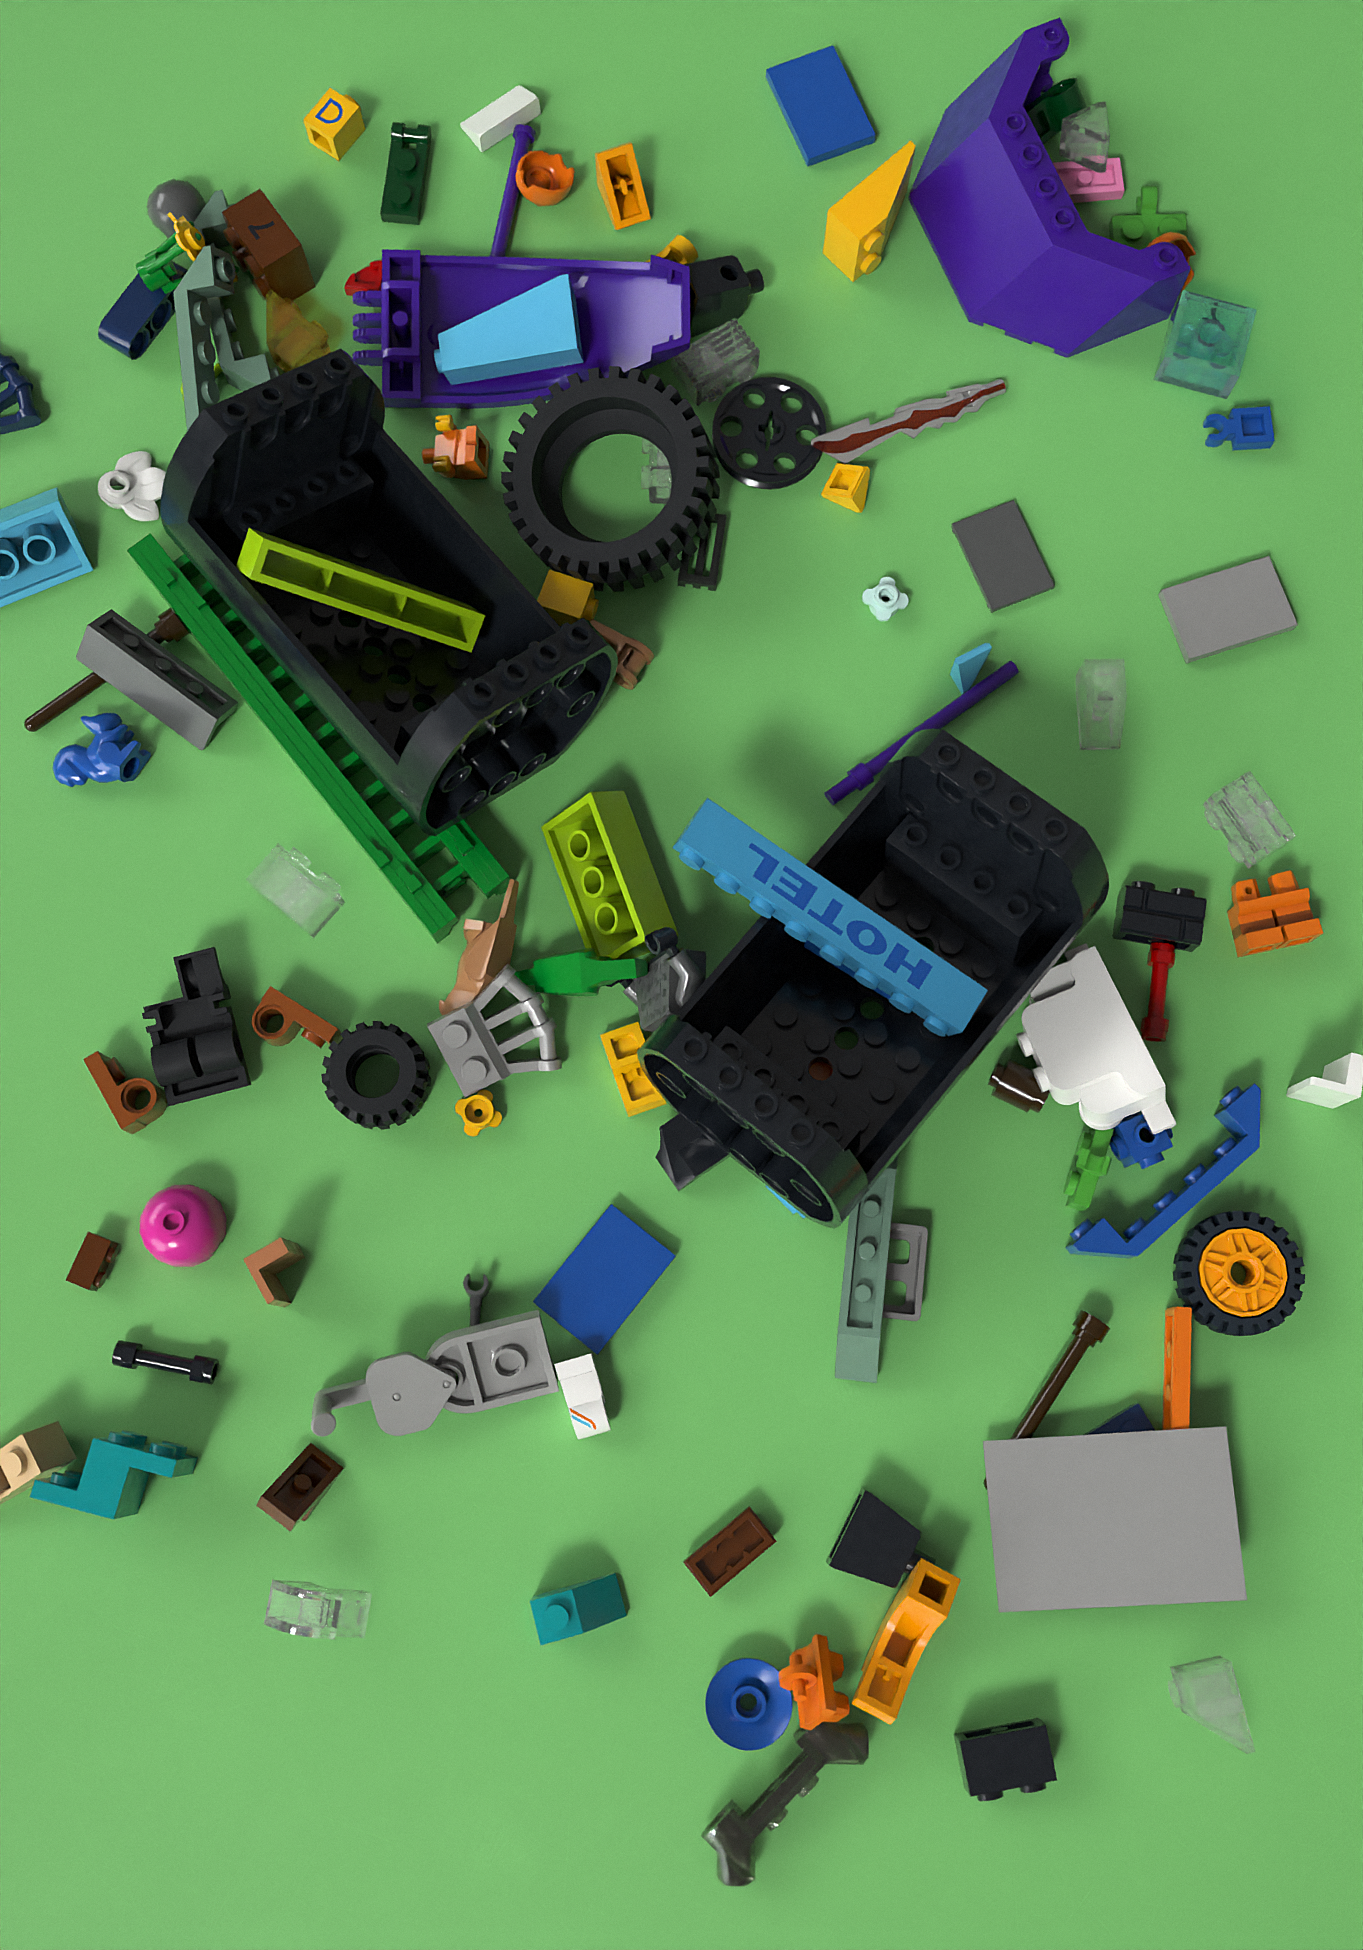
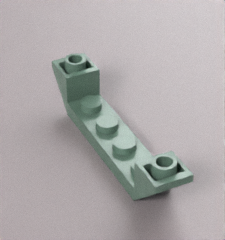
M223 190L214 192L194 221V227L203 236L206 246L211 245L217 249L230 246L223 233V230L228 227L222 211L235 204L228 205ZM229 295L207 298L212 312L210 327L219 363L228 384L241 391H245L279 376L278 368H270L265 354L244 358L240 342H233L231 332L237 331L236 322L231 308L225 309L223 300L228 299Z
M211 245L202 248L173 292L187 431L205 408L216 404L220 396L215 382L214 362L216 360V353L211 342L210 324L212 322V312L207 298L234 294L233 280L235 279V267L231 260V254Z
M898 1155L849 1214L837 1332L835 1378L877 1383Z

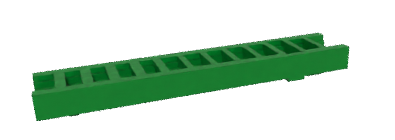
M151 533L127 549L142 573L437 944L450 935L451 927L458 922L456 915L441 897L447 898L466 883L465 879L467 877L471 878L487 899L494 894L501 896L507 891L510 876L464 819L439 835L428 837L406 854L394 838L415 823L413 819L402 809L386 822L381 823L371 808L389 796V791L377 780L361 793H357L347 779L365 767L364 762L352 751L334 764L324 750L341 738L340 734L329 722L312 735L301 721L317 710L315 705L305 694L289 705L286 704L278 692L293 682L291 677L280 665L266 676L263 675L257 666L269 658L271 654L256 637L243 647L239 645L234 637L248 627L232 609L220 618L215 615L212 609L224 600L208 581L195 590L189 581L199 575L200 572L186 555L183 554L175 561H172ZM446 847L458 864L430 884L418 868Z

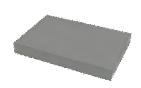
M1269 556L1162 589L1158 594L1186 664L1294 630L1298 625Z

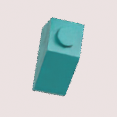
M616 1572L534 1595L530 1600L540 1646L583 1634L627 1616Z

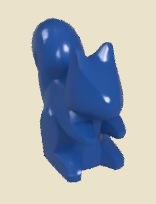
M103 713L93 717L82 716V723L95 737L88 748L74 744L60 749L53 762V772L56 780L69 787L84 785L88 779L100 783L116 780L123 782L134 781L150 759L151 753L145 749L139 750L141 746L139 741H131L134 732L131 730L127 731L128 726L122 724V719L118 714Z

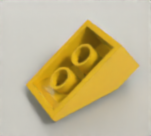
M909 141L828 209L823 254L852 282L856 281L863 274L869 275L881 262L883 250L907 193L916 147L912 141Z

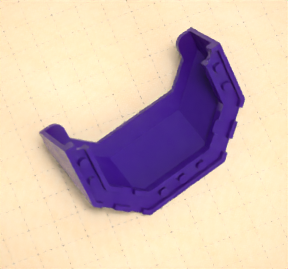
M1057 18L1025 30L945 109L911 188L908 200L969 322L979 326H983L986 323L1005 330L1004 335L1028 344H1032L1035 341L1054 348L1053 353L1068 358L1168 319L1191 268L1182 251L1172 243L1160 242L1138 250L1087 231L1025 110L1028 104L1041 96L1042 91L1045 93L1053 86V80L1049 74L1052 61L1061 58L1068 49L1069 34L1061 19Z

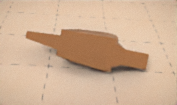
M510 879L499 918L494 924L465 919L463 928L465 929L464 937L467 940V945L458 963L455 986L445 1001H439V1010L442 1016L475 1000L501 969L507 964L510 965L517 925L514 924V916L519 887L518 881Z

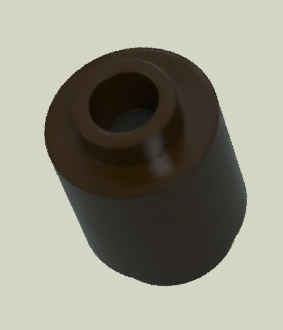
M1008 1059L1005 1065L997 1063L988 1081V1085L994 1087L992 1096L1025 1112L1032 1110L1039 1113L1050 1093L1049 1090L1041 1091L1032 1069L1011 1059Z

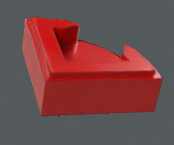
M382 260L372 261L369 263V266L361 269L356 274L352 273L344 287L346 295L353 296V293L358 291H381Z

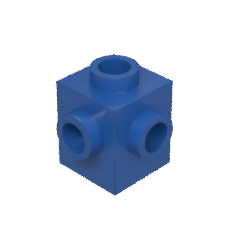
M1141 1111L1124 1117L1120 1124L1111 1128L1114 1131L1110 1140V1147L1115 1157L1122 1162L1124 1168L1135 1163H1139L1141 1169L1147 1168L1165 1160L1162 1152L1173 1147L1170 1140L1173 1138L1171 1128L1157 1134H1152ZM1140 1129H1142L1143 1134H1144V1136H1145V1138H1146V1140H1147L1148 1143L1143 1142V1141L1140 1139V1137H1139Z

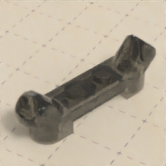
M823 1721L812 1730L799 1728L793 1735L795 1742L803 1751L752 1805L743 1812L731 1799L703 1831L701 1837L716 1852V1877L724 1885L747 1886L752 1883L756 1877V1837L766 1827L769 1831H772L783 1821L788 1814V1810L785 1808L786 1805L797 1794L800 1798H803L815 1787L819 1781V1777L816 1774L825 1764L863 1765L868 1760V1730L862 1723Z

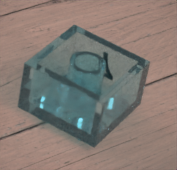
M1182 290L1171 313L1154 380L1227 399L1240 376L1257 309Z

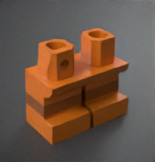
M1291 870L1271 875L1267 879L1271 891L1270 896H1260L1256 879L1238 881L1231 887L1234 906L1227 911L1238 958L1272 951L1275 948L1281 949L1309 943L1323 934L1319 918L1314 919L1308 902L1310 900L1309 888L1299 889L1297 880Z

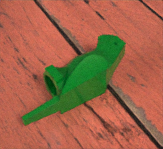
M585 948L534 960V968L517 971L514 975L526 985H535V992L566 996H596L601 986L611 985L621 979L647 976L648 962L635 958L616 960L608 956H598L594 948Z

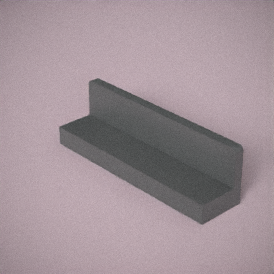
M112 609L87 625L76 655L77 660L198 749H205L216 727L234 713L238 704L236 700Z

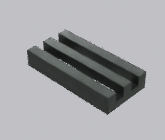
M716 513L714 520L704 518V522L709 530L711 522L717 523L709 577L702 576L709 536L708 532L705 539L700 538L694 575L687 574L690 556L682 550V566L679 568L678 586L685 587L686 584L693 585V588L700 589L701 586L708 587V590L716 591L727 515Z

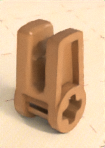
M591 619L590 623L617 654L618 665L613 681L626 689L633 690L638 683L637 676L644 665H649L654 659L653 652L640 641L626 637Z

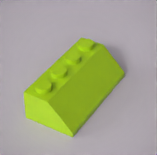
M624 791L590 792L541 826L585 948H594L598 956H608L616 960L634 959L650 953L645 943V936L663 927H670L679 936Z

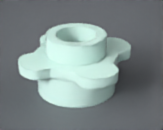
M891 577L881 578L879 585L873 589H866L862 595L864 604L869 605L870 611L879 621H888L897 613L898 609H905L909 602L908 596L900 593L895 586V580ZM887 596L889 601L884 602L882 597Z

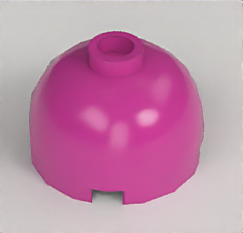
M191 1184L172 1185L158 1191L146 1203L140 1216L139 1233L145 1248L158 1261L173 1267H194L208 1261L214 1255L213 1252L218 1248L220 1242H223L226 1235L227 1218L221 1203L208 1191Z

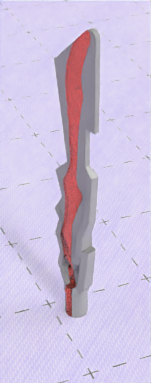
M998 379L987 384H974L946 391L947 397L925 399L895 408L893 417L870 425L869 418L820 435L811 440V445L846 464L899 432L915 438L926 427L940 429L943 423H955L964 413L977 412L985 401L1004 394L1006 387L1003 380Z

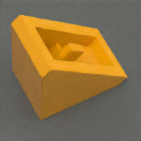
M628 142L595 153L597 186L615 230L651 219L632 143Z

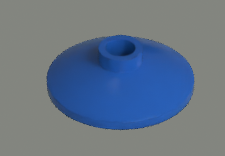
M755 1658L734 1660L724 1665L714 1675L708 1686L705 1698L708 1722L714 1733L724 1743L733 1748L747 1751L765 1748L774 1743L784 1733L789 1724L792 1714L791 1691L783 1689L779 1685V1671L771 1664ZM750 1693L756 1697V1705L752 1709H744L740 1705V1699L744 1694Z

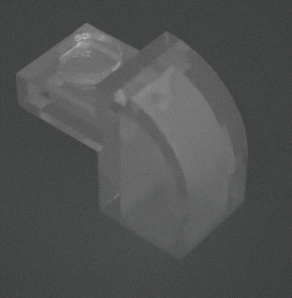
M272 1580L264 1625L282 1632L312 1638L335 1640V1637L365 1638L372 1593L362 1590L325 1588L311 1582Z

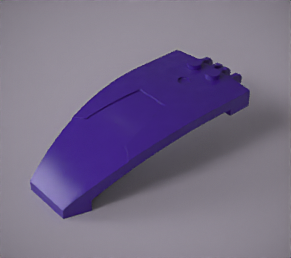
M382 249L381 291H358L353 293V303L357 306L381 307V313H358L353 315V325L358 328L353 330L354 341L365 344H381V350H358L353 352V359L359 365L382 366V396L385 407L498 408L532 404L539 395L544 401H550L554 396L548 388L558 382L563 391L570 388L571 385L567 376L578 373L582 381L586 382L589 381L588 369L599 367L603 376L609 378V366H620L626 378H628L630 368L645 371L688 350L690 347V267L652 254L650 262L421 255L420 250ZM560 275H569L575 290L584 363L455 385L449 383L444 373L438 372L434 357V350L440 349L438 334Z

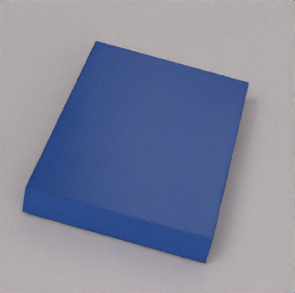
M833 45L766 69V79L807 167L875 143L876 134Z
M611 1204L534 1299L533 1303L598 1355L676 1256Z

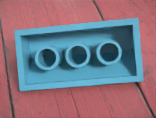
M57 487L0 509V608L93 571L76 524Z

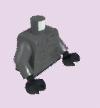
M663 927L645 936L647 948L651 953L657 955L648 961L647 976L634 978V980L621 979L611 985H606L607 987H612L620 983L625 988L623 993L638 1007L641 1028L645 1031L654 1032L666 1017L675 1015L706 980V952L678 948L676 946L678 944L677 933L670 927Z

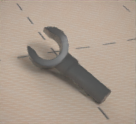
M467 1274L463 1281L464 1289L470 1297V1326L480 1324L482 1299L488 1295L490 1290V1284L485 1274L483 1276L484 1285L479 1291H472L469 1288L471 1284L470 1274Z

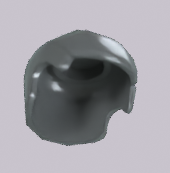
M171 179L158 185L150 194L147 203V214L154 226L159 228L169 238L176 232L173 221L167 215L169 212L177 220L183 215L187 221L194 223L206 203L198 190L189 182Z

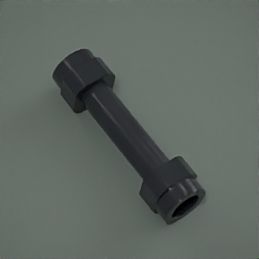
M119 1340L114 1348L112 1364L129 1369H137L138 1366L188 1375L190 1381L213 1384L217 1376L218 1359L195 1355L194 1359L142 1349V1344Z

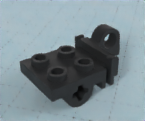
M215 947L173 957L183 997L143 1007L144 1013H142L143 1019L155 1018L156 1020L155 1025L145 1028L147 1033H150L153 1047H151L153 1070L158 1083L164 1087L168 1106L250 1086L251 1081L232 1007L220 1008L219 1002L231 999L229 987L223 979Z

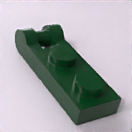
M392 123L391 145L380 211L382 222L419 225L431 146L430 125L418 124L417 128L406 127L405 123ZM405 143L416 144V150L404 149Z

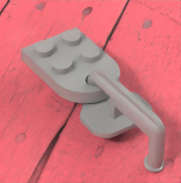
M539 1309L451 1331L440 1337L431 1346L425 1359L411 1352H401L376 1359L370 1364L366 1371L365 1379L321 1389L315 1394L311 1421L313 1433L324 1437L335 1430L336 1418L331 1414L332 1410L370 1400L379 1427L389 1435L402 1436L428 1429L442 1408L456 1413H475L559 1392L558 1381Z

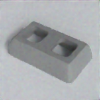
M891 1223L890 1239L906 1240L910 1245L909 1260L906 1264L887 1263L886 1280L905 1283L906 1295L905 1303L902 1306L884 1304L882 1318L917 1321L921 1317L928 1230L924 1226Z

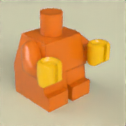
M452 415L436 416V420L439 422L435 423V427L439 432H443L435 436V448L422 450L424 464H432L433 470L439 472L445 478L454 477L464 480L487 478L489 442L478 426H466V429L458 430L453 422Z

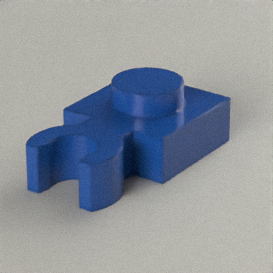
M1270 406L1233 408L1228 415V419L1220 414H1210L1203 422V428L1213 427L1219 432V434L1208 435L1205 441V446L1218 447L1224 441H1231L1233 451L1270 449L1275 442Z

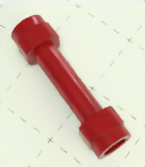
M1151 943L1150 952L1148 953L1147 965L1152 967L1148 1015L1141 1022V1038L1151 1042H1165L1169 1027V1020L1164 1018L1168 970L1175 964V946L1168 943Z

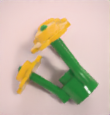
M171 212L167 215L173 221L176 232L155 250L147 253L145 259L136 263V269L141 279L151 292L162 288L164 293L168 294L175 290L183 278L173 280L172 276L176 275L177 271L171 260L186 251L190 259L194 261L202 248L206 246L203 236L194 227L192 221H187L183 215L177 220ZM234 265V267H235V279L233 280V282H237V281H238L237 273H238L239 269H238L237 266Z

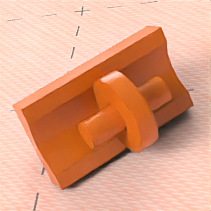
M816 1634L812 1637V1642L808 1646L792 1652V1655L789 1656L790 1666L783 1668L778 1676L779 1685L783 1689L793 1691V1698L798 1704L800 1728L812 1730L823 1721L837 1723L848 1715L850 1711L848 1696L842 1692L834 1691L833 1683L842 1677L844 1671L843 1655L829 1650L827 1636Z

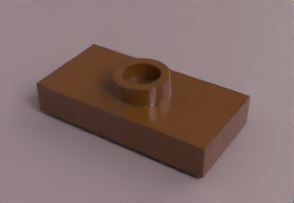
M748 1506L687 1557L683 1563L711 1597L777 1542V1540L752 1508Z

